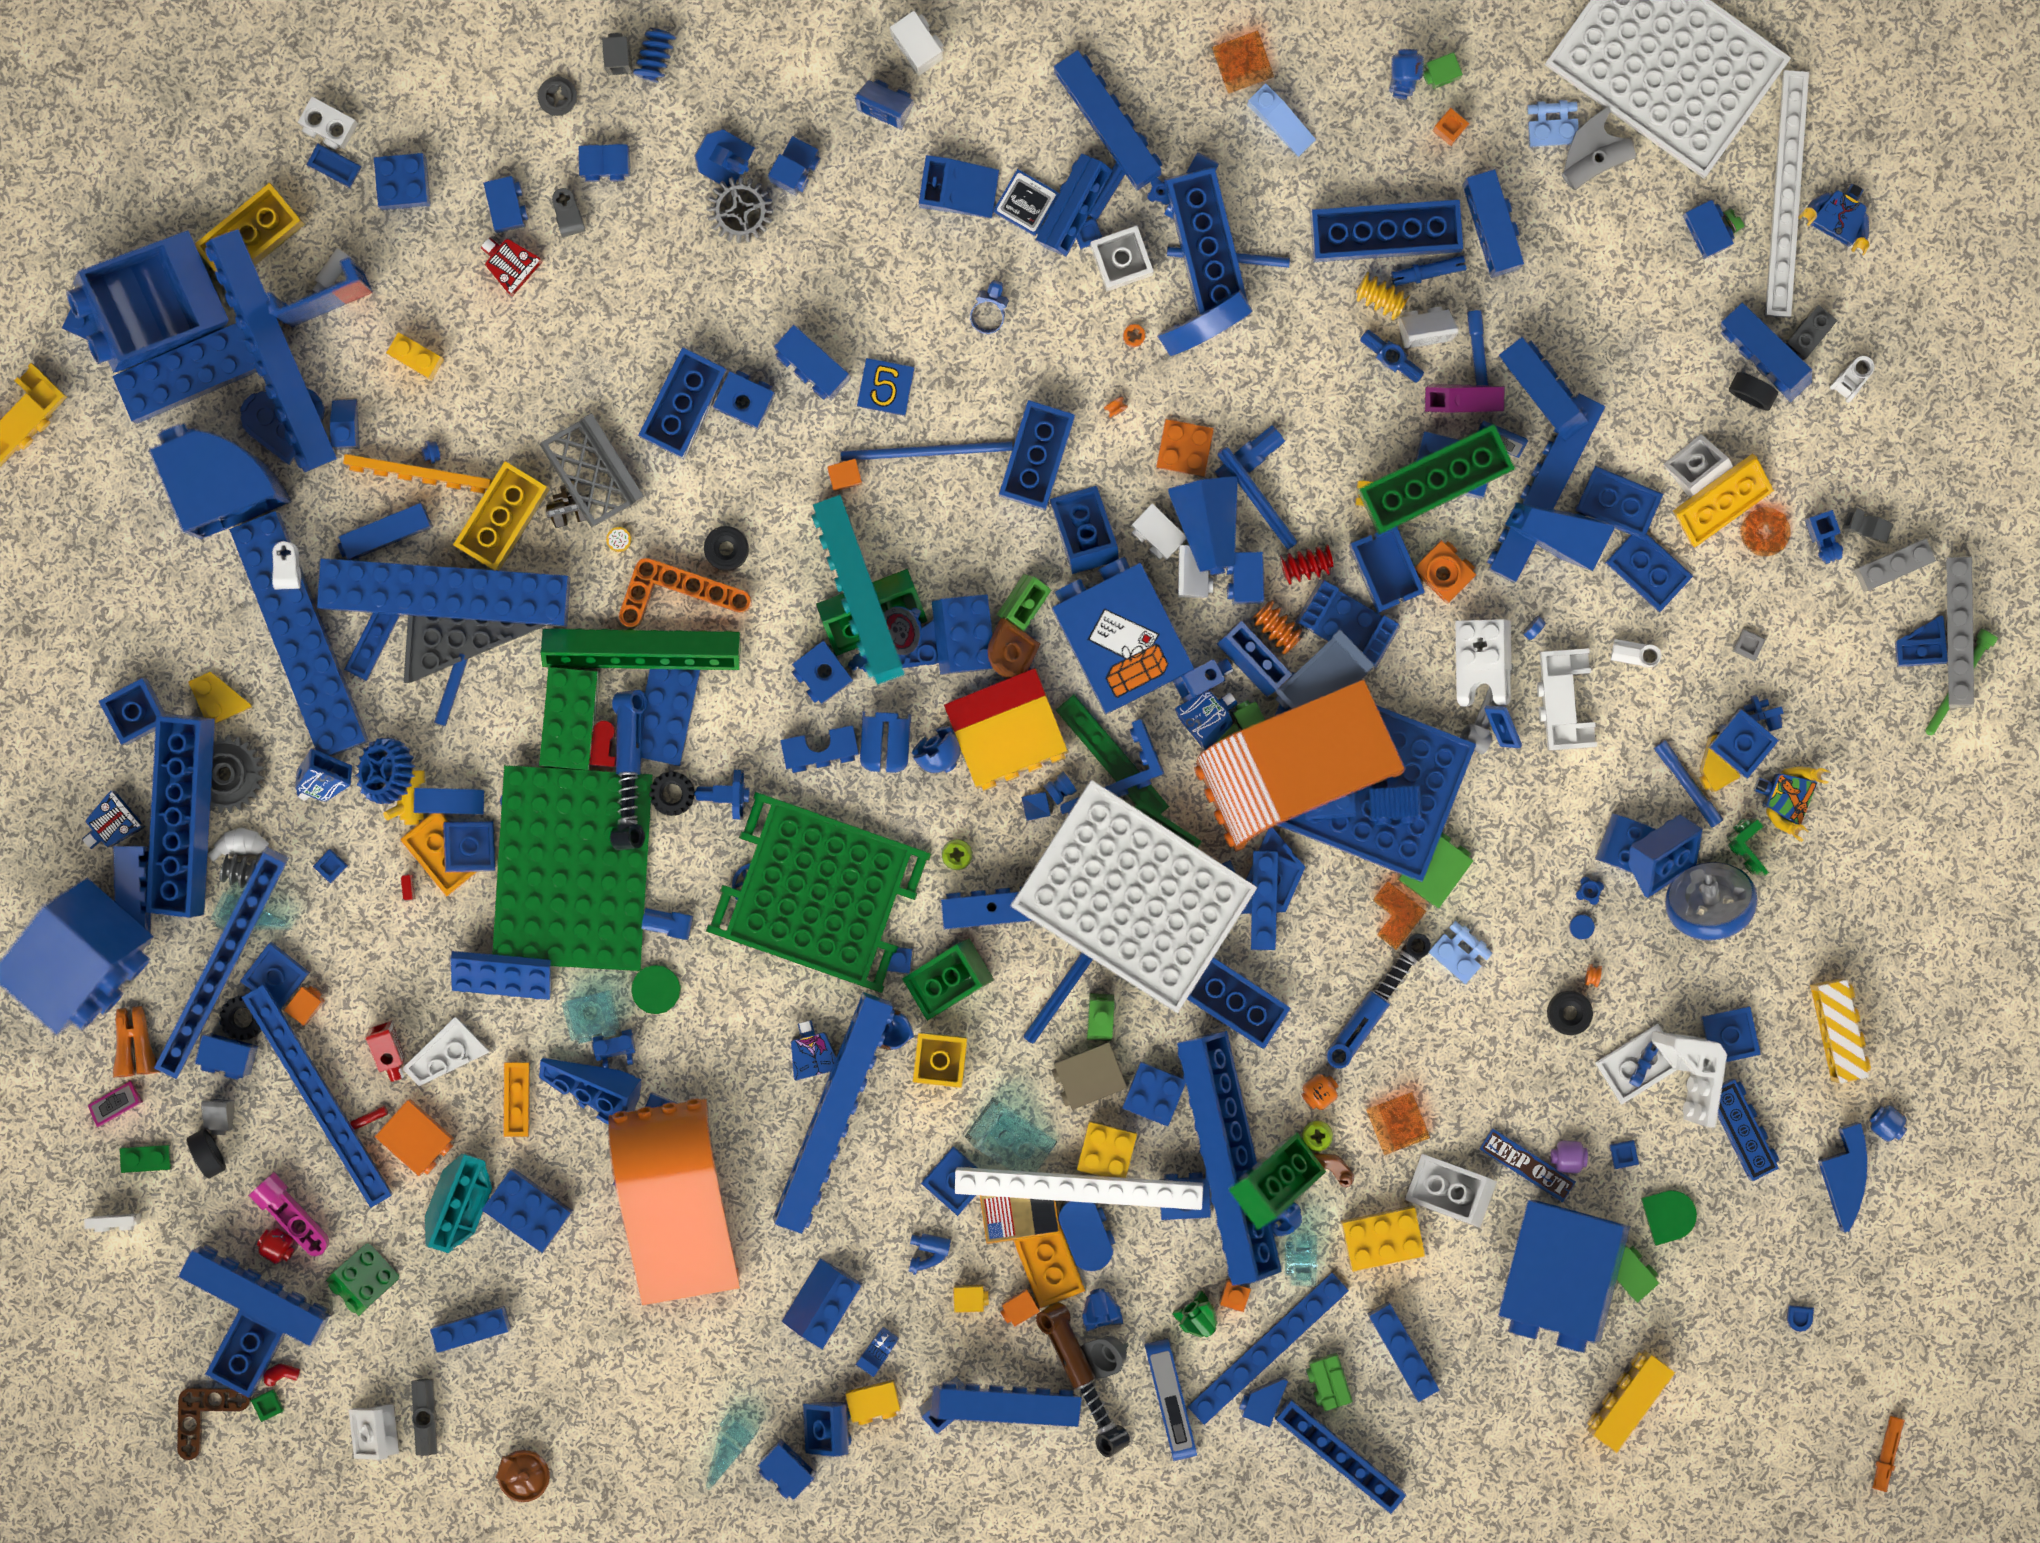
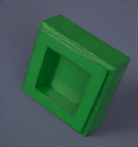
M274 1389L251 1400L261 1422L284 1412V1408Z

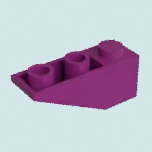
M1433 383L1425 387V412L1504 411L1505 386Z

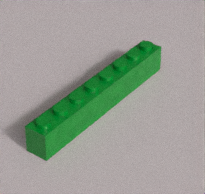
M552 628L542 630L540 653L542 667L740 670L741 639L740 632Z

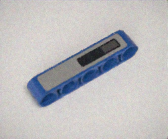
M1169 1339L1146 1343L1144 1345L1173 1461L1198 1456Z

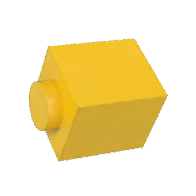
M983 1285L954 1286V1313L984 1312V1306H989L988 1291L983 1290Z

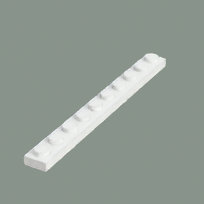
M1783 71L1765 316L1790 318L1792 312L1809 72Z
M957 1167L955 1172V1194L1202 1210L1203 1183Z

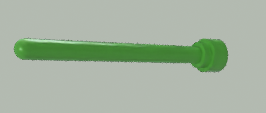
M1981 629L1976 636L1977 646L1973 651L1974 668L1985 650L1994 647L1998 640L1996 636L1984 629ZM1949 692L1926 728L1927 735L1935 734L1949 711Z

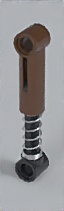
M1056 1302L1037 1314V1326L1043 1333L1048 1335L1073 1388L1080 1389L1081 1397H1084L1087 1403L1085 1406L1089 1407L1091 1411L1090 1416L1093 1415L1094 1425L1097 1424L1098 1436L1095 1440L1098 1451L1105 1457H1111L1129 1446V1434L1123 1426L1115 1425L1114 1420L1109 1418V1411L1105 1410L1103 1406L1105 1402L1100 1400V1392H1096V1384L1092 1383L1096 1377L1069 1324L1071 1320L1070 1312L1064 1304Z

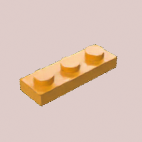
M504 1062L503 1137H529L530 1062Z

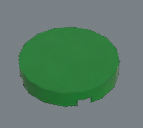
M659 965L645 967L638 972L632 981L631 988L632 997L636 1005L641 1010L651 1014L665 1013L673 1008L680 998L681 991L679 979L673 971Z

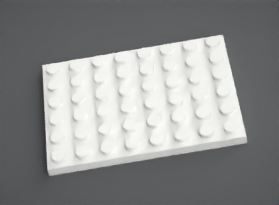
M1590 0L1549 57L1545 66L1604 108H1610V112L1699 176L1705 178L1791 57L1711 0Z
M1090 780L1010 906L1178 1013L1257 887Z

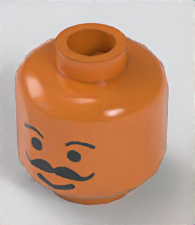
M1318 1073L1303 1085L1301 1096L1312 1110L1315 1108L1324 1110L1338 1098L1336 1088L1339 1086L1330 1075L1325 1077Z

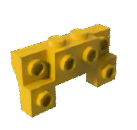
M33 363L28 365L29 369L20 378L17 377L14 380L27 393L0 420V467L16 450H25L33 442L32 437L38 431L42 432L49 426L51 414L67 398Z

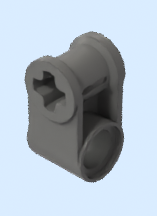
M566 188L556 190L553 193L552 202L562 238L585 232L582 216L572 192ZM564 194L566 198L570 197V200L567 201L566 206H563L561 203H557V201L561 200L560 195Z

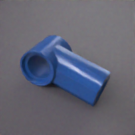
M646 908L641 929L665 933L669 937L689 940L693 916Z

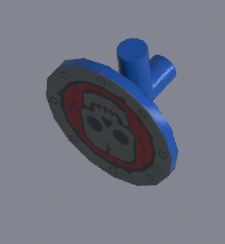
M893 607L884 613L898 655L910 654L920 645L922 631L921 622L918 618L921 611L917 608L909 610L905 607Z

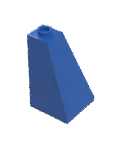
M1237 476L1202 479L1168 489L1169 496L1200 572L1210 571L1211 575L1225 573V568L1235 565Z
M1517 502L1505 525L1558 559L1590 571L1594 570L1615 529L1610 524L1580 514Z

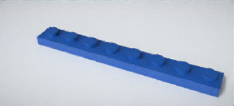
M1331 1272L1187 1407L1205 1425L1349 1290Z

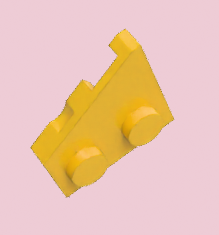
M208 672L188 681L204 718L215 719V724L252 708L251 703L241 697L213 672Z

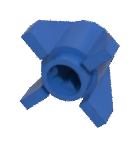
M1105 1289L1090 1291V1295L1086 1297L1082 1314L1086 1331L1110 1324H1124L1120 1307L1112 1298L1110 1292H1105Z

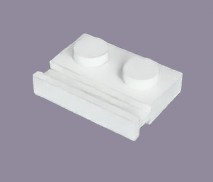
M140 1213L91 1216L84 1219L85 1229L94 1228L95 1232L110 1231L109 1227H119L120 1231L133 1230L135 1225L141 1223Z

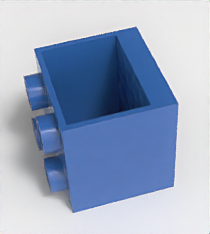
M86 878L40 909L0 961V985L56 1035L72 1024L82 1031L99 1013L105 1015L123 996V992L118 988L126 979L132 981L147 966L151 959L142 951L154 936L89 878Z

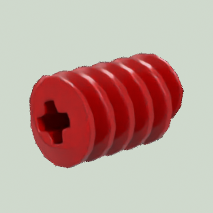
M1328 544L1325 545L1324 552L1319 546L1315 547V554L1310 549H1306L1305 557L1300 551H1297L1295 559L1291 553H1288L1286 561H1284L1280 555L1283 574L1289 585L1292 584L1293 577H1296L1299 583L1302 582L1303 574H1305L1308 580H1311L1312 572H1315L1317 577L1321 578L1322 570L1329 576L1331 568L1334 567Z

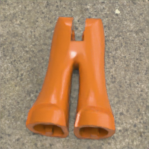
M137 1006L132 1008L133 1026H129L127 1009H117L115 1017L116 1057L113 1065V1078L135 1076L131 1050L132 1037L134 1038L137 1075L159 1073L160 1071L154 1069L157 1059L149 1041L143 1007Z

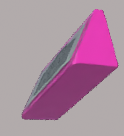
M129 1081L88 1105V1108L96 1126L100 1127L141 1104L143 1101L133 1083Z

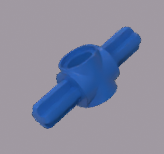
M1370 330L1365 331L1360 338L1364 345L1377 354L1376 359L1386 368H1390L1393 372L1400 371L1414 383L1419 382L1424 375L1423 370L1407 359L1408 354L1399 345L1392 343L1390 340L1386 343ZM1389 350L1397 352L1399 356L1398 361L1395 363L1389 362L1386 359V352Z

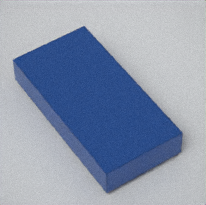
M317 143L306 164L348 188L352 187L362 166Z

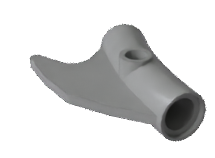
M1608 107L1590 118L1575 132L1567 154L1564 172L1561 173L1565 182L1573 190L1578 189L1598 174L1616 165L1635 159V149L1630 138L1611 136L1605 131L1604 124L1610 113V108ZM1595 155L1599 157V162H1596Z

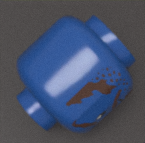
M1399 49L1398 53L1394 54L1391 59L1392 78L1399 80L1402 86H1413L1416 80L1422 79L1424 75V57L1418 54L1417 49Z

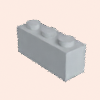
M1923 539L1854 569V572L1863 592H1866L1931 564L1936 559L1927 539Z

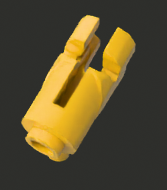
M412 770V774L415 777H412L410 780L412 786L407 787V794L402 795L401 800H397L396 806L383 812L384 818L387 821L398 815L399 820H404V825H419V820H424V813H414V788H419V785L425 783V770Z

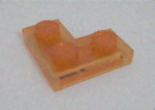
M1389 881L1383 885L1372 899L1373 902L1391 915L1376 935L1397 950L1427 911Z

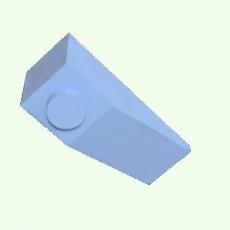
M1266 83L1248 100L1247 106L1298 157L1316 140L1286 103Z

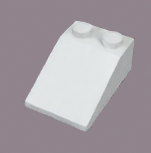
M1442 307L1427 309L1428 313L1419 315L1418 311L1403 313L1404 317L1398 320L1403 349L1452 341L1459 332L1449 309L1442 310Z
M1422 1154L1405 1200L1480 1228L1497 1181Z

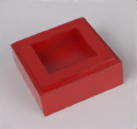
M413 875L401 876L403 899H416Z

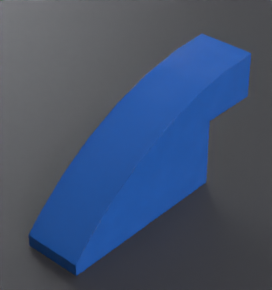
M1858 1122L1838 1128L1846 1152L1818 1160L1840 1231L1844 1233L1850 1231L1860 1210L1867 1179L1866 1142L1862 1125Z

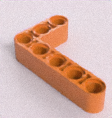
M643 558L635 566L620 609L619 618L622 624L629 628L639 626L644 618L655 585L737 613L747 612L752 605V600L749 594L743 590L650 558ZM646 563H650L654 568L653 573L647 577L641 574V567ZM669 571H674L677 575V580L673 584H666L664 581V576ZM692 579H697L700 582L699 590L694 593L689 592L687 588L688 582ZM639 586L644 587L646 591L644 598L636 600L633 597V590ZM715 587L723 589L724 594L720 600H713L710 593ZM738 595H744L747 598V604L743 608H736L734 606V599ZM628 610H635L637 612V620L633 623H627L625 620V614Z

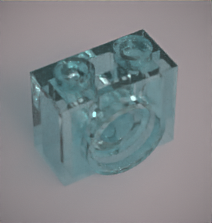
M612 990L562 1002L571 1041L577 1040L578 1044L592 1041V1036L601 1033L602 1038L616 1035V1029L621 1028ZM587 1006L596 1008L597 1016L595 1019L590 1020L586 1018L584 1011Z
M1291 1233L1290 1241L1285 1242V1276H1289L1291 1285L1316 1286L1317 1235L1315 1233Z

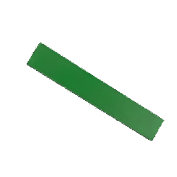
M1072 695L1055 710L1116 782L1140 773L1075 695ZM1135 785L1127 789L1129 792L1127 794L1136 806L1141 801L1159 814H1162L1170 807L1152 785L1138 789Z

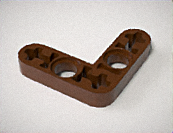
M191 1387L183 1390L178 1398L177 1451L179 1456L184 1460H193L200 1454L202 1411H243L251 1404V1397L248 1398L241 1394L242 1398H246V1402H243L241 1407L238 1406L237 1402H228L229 1407H225L227 1401L225 1392H229L228 1398L237 1397L239 1392L231 1388ZM189 1392L192 1393V1397H201V1392H204V1407L200 1406L202 1401H195L192 1403V1406H189L188 1401H184V1397L188 1396ZM211 1393L220 1394L222 1401L219 1406H212L209 1403L208 1398ZM186 1417H192L196 1420L197 1425L194 1430L189 1431L185 1429L183 1422ZM183 1434L188 1436L196 1434V1438H191V1446L196 1448L195 1451L191 1452V1455H188V1452L183 1450V1447L188 1444V1437L183 1439Z

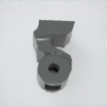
M1858 507L1849 508L1842 527L1843 530L1887 544L1894 524L1880 517L1864 516L1865 512Z

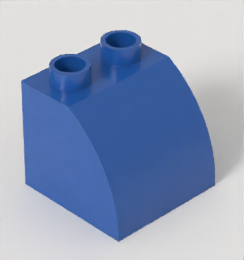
M179 424L158 433L161 445L149 449L182 532L200 540L292 502L285 487L270 467L249 451L219 436L197 431L194 428L187 429L186 424Z

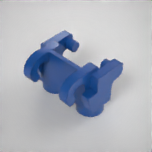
M632 1029L622 1031V1036L603 1040V1035L593 1037L592 1044L595 1058L597 1061L603 1060L602 1065L604 1068H609L608 1058L625 1054L627 1055L628 1066L633 1065L632 1054L636 1052Z

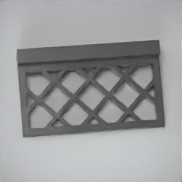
M592 413L539 444L591 528L626 508L634 506L644 497ZM579 429L584 437L583 444L569 441L571 432ZM553 442L565 444L563 454L553 453L549 444ZM568 446L581 449L579 460L566 457ZM585 451L595 454L597 457L596 465L583 462ZM565 462L578 465L575 476L565 473L563 469ZM581 466L594 470L592 481L579 478ZM598 471L608 475L610 478L609 486L596 483ZM578 483L591 486L588 497L579 495L576 490ZM594 487L607 491L605 502L592 499ZM611 492L619 494L625 503L620 506L609 504ZM595 504L604 507L602 516L594 519L589 511L590 505Z

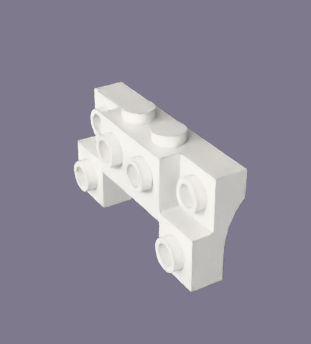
M1589 648L1540 652L1541 682H1537L1538 697H1542L1543 707H1539L1540 722L1544 721V726H1546L1548 751L1597 747L1594 727H1596L1595 722L1576 724L1573 675L1591 673L1588 657L1590 653Z

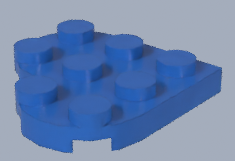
M307 388L322 423L325 413L322 399L314 391ZM265 391L251 394L244 400L240 408L242 427L251 437L286 464L290 465L295 459L296 453L293 446H290L285 438L286 430L283 423H280L276 417V406L273 399L270 400Z

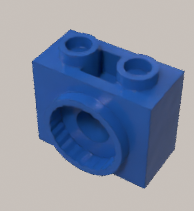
M739 370L736 373L729 371L713 408L759 430L775 397V393L771 391L772 386L760 380L756 384L749 380V375ZM740 397L749 398L750 404L746 409H739L736 403Z
M824 641L792 664L795 668L792 671L793 675L799 683L805 681L810 688L806 692L814 703L819 701L823 705L854 682ZM825 664L829 665L832 669L831 675L827 678H821L818 674L819 667Z
M1203 1172L1188 1173L1189 1177L1179 1178V1174H1164V1179H1159L1203 1183L1202 1210L1160 1207L1161 1220L1211 1218L1209 1181L1206 1176L1203 1177Z

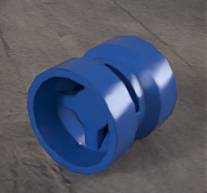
M1064 771L1057 775L1055 781H1049L1043 785L1057 805L1063 802L1065 796L1073 795L1077 792Z

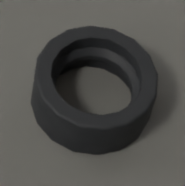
M1743 372L1736 373L1729 387V392L1732 395L1765 411L1771 409L1778 396V391L1774 387Z
M202 1129L187 1137L186 1141L189 1151L196 1165L206 1178L210 1179L225 1171L226 1164L224 1158L207 1130Z

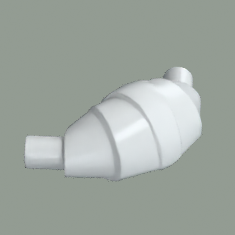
M237 828L225 832L214 843L215 847L208 853V857L215 861L221 854L226 856L227 854L234 855L236 853L238 855L254 854L258 856L264 852L269 843L256 831Z

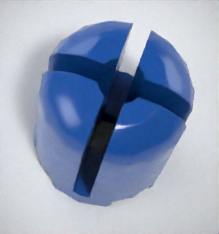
M862 711L861 765L868 771L881 772L884 722H889L886 772L898 773L904 770L908 765L912 714H908V719L898 718L899 713L875 712V717L865 716L866 711Z

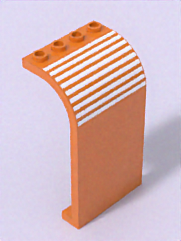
M1364 680L1246 728L1219 741L1198 756L1197 766L1194 767L1199 781L1203 780L1206 785L1204 793L1208 802H1213L1217 810L1214 811V815L1218 824H1223L1227 832L1224 834L1226 843L1229 848L1233 846L1235 852L1245 849L1246 843L1250 839L1279 823L1391 776L1394 778L1402 775L1405 770Z

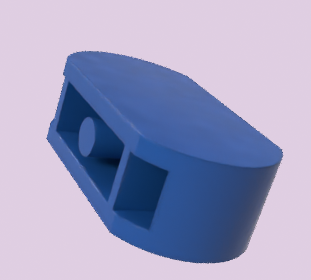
M1067 1201L1061 1207L1058 1219L1075 1263L1079 1268L1086 1271L1100 1270L1110 1262L1113 1255L1111 1245L1116 1244L1111 1230L1106 1231L1103 1222L1107 1221L1102 1207L1097 1208L1095 1203Z

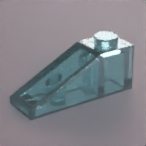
M223 892L210 918L216 921V927L222 930L225 929L240 899L239 897ZM263 910L253 930L292 929L294 924Z
M737 1411L732 1416L728 1413L719 1424L722 1429L718 1434L706 1483V1488L709 1490L759 1431Z

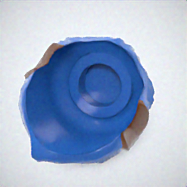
M892 1009L895 1012L891 1023H886L883 1031L885 1039L880 1047L890 1051L900 1049L910 1039L914 1038L913 1029L907 1017L896 1009Z

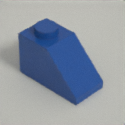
M357 399L332 400L330 438L331 446L335 450L360 448Z
M1281 1377L1251 1390L1248 1396L1244 1395L1239 1405V1409L1242 1410V1417L1270 1428L1288 1380Z

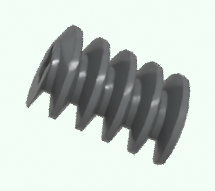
M235 853L231 859H228L227 854L220 870V881L225 882L229 878L230 885H235L238 881V886L244 888L257 865L256 860L254 859L248 865L247 857L244 856L241 862H238V854Z

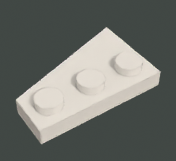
M454 1017L402 1069L418 1086H421L490 1051L457 1017Z

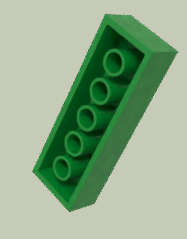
M1493 424L1359 488L1357 491L1378 535L1514 471L1515 466Z

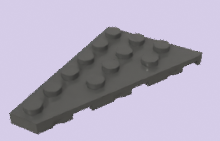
M408 616L403 683H412L461 662L462 659L459 657V654L465 655L464 660L548 625Z

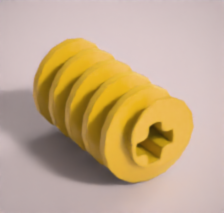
M1367 271L1356 291L1357 302H1360L1365 297V306L1368 307L1374 302V311L1384 307L1383 315L1386 316L1391 311V320L1394 321L1399 317L1410 295L1404 299V290H1400L1395 294L1394 285L1387 290V281L1385 280L1377 285L1378 277L1375 276L1369 280V272Z

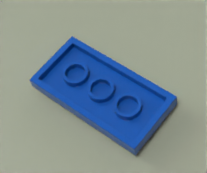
M650 669L645 690L647 707L642 713L641 758L677 766L681 765L701 670Z
M452 951L451 953L452 991L550 1000L551 960Z

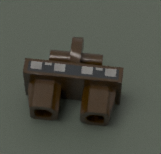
M560 486L561 493L552 495L555 503L546 505L547 518L551 517L555 528L568 525L566 513L574 511L577 522L587 521L573 497L567 491L566 486Z

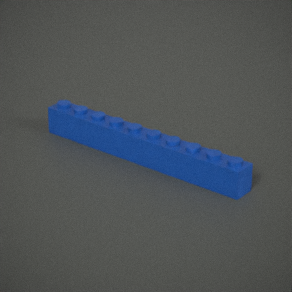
M239 229L209 240L205 243L207 246L205 248L207 257L210 261L214 262L217 269L215 271L216 278L221 285L223 284L226 290V301L231 308L233 307L236 313V324L239 330H243L246 337L245 344L250 354L253 353L256 360V371L260 377L263 376L268 398L270 400L273 399L276 406V417L280 423H283L286 430L285 438L288 444L293 446L296 453L294 456L296 464L305 473L336 460V455L279 322L274 315L270 314L265 301L269 299Z
M266 847L154 1069L175 1079L180 1075L289 857L269 847Z
M862 992L773 1215L775 1225L803 1234L805 1227L809 1228L813 1218L811 1211L814 1205L817 1206L822 1196L821 1186L823 1182L827 1183L831 1173V1169H829L831 1161L836 1160L839 1154V1141L841 1137L844 1138L847 1134L850 1114L854 1115L857 1109L858 1101H856L858 1093L863 1092L867 1083L866 1073L875 1064L876 1056L874 1053L877 1046L881 1047L885 1039L883 1031L886 1023L890 1024L895 1011L892 1010L893 1006L890 1001Z

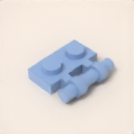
M1559 100V103L1545 104V101H1540L1537 104L1527 105V113L1537 114L1538 121L1528 122L1529 147L1571 145L1575 132L1578 130V118L1568 119V112H1577V102ZM1546 113H1559L1560 120H1546Z
M1454 921L1449 928L1456 935L1451 940L1446 934H1443L1432 946L1429 954L1466 985L1481 967L1474 959L1480 954L1487 960L1493 953L1486 947L1487 944L1485 942L1477 940L1469 933L1470 929L1465 925L1462 927L1457 921ZM1461 940H1464L1473 948L1469 954L1458 946Z

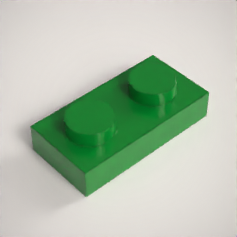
M170 1145L119 1148L121 1173L172 1169Z

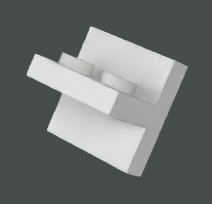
M394 1404L349 1409L354 1459L383 1460L388 1459L389 1455L399 1454Z

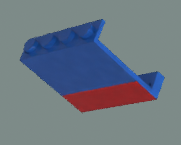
M348 257L340 261L348 280L290 305L281 301L271 292L266 293L269 300L265 302L271 315H274L275 318L278 317L279 321L282 320L283 324L286 323L290 327H295L369 295L373 291L364 270Z

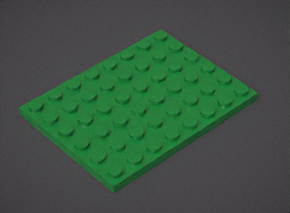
M504 765L492 955L551 960V966L641 970L643 929L641 928L645 905L651 809L649 792H652L650 787L653 774L637 775L638 778H635V786H638V788H635V796L638 797L635 798V806H637L635 808V816L637 818L635 819L645 833L644 844L638 849L618 851L613 848L610 842V833L621 818V814L618 813L621 809V804L618 802L621 799V794L618 791L621 789L619 780L622 777L619 774L605 771Z

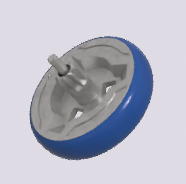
M1707 862L1689 867L1670 883L1665 897V908L1671 923L1683 934L1700 940H1720L1737 934L1751 922L1758 905L1757 891L1750 877L1741 869L1720 862ZM1723 899L1734 900L1732 903L1723 904ZM1701 908L1704 909L1703 915L1697 914Z

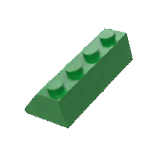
M908 569L872 582L883 614L893 607H905L909 610L917 608L921 611L918 618L921 624L928 621ZM844 593L816 603L823 626L836 656L857 649V642L861 641L859 634H853L849 621L853 620L851 612L846 614L841 600L845 599Z

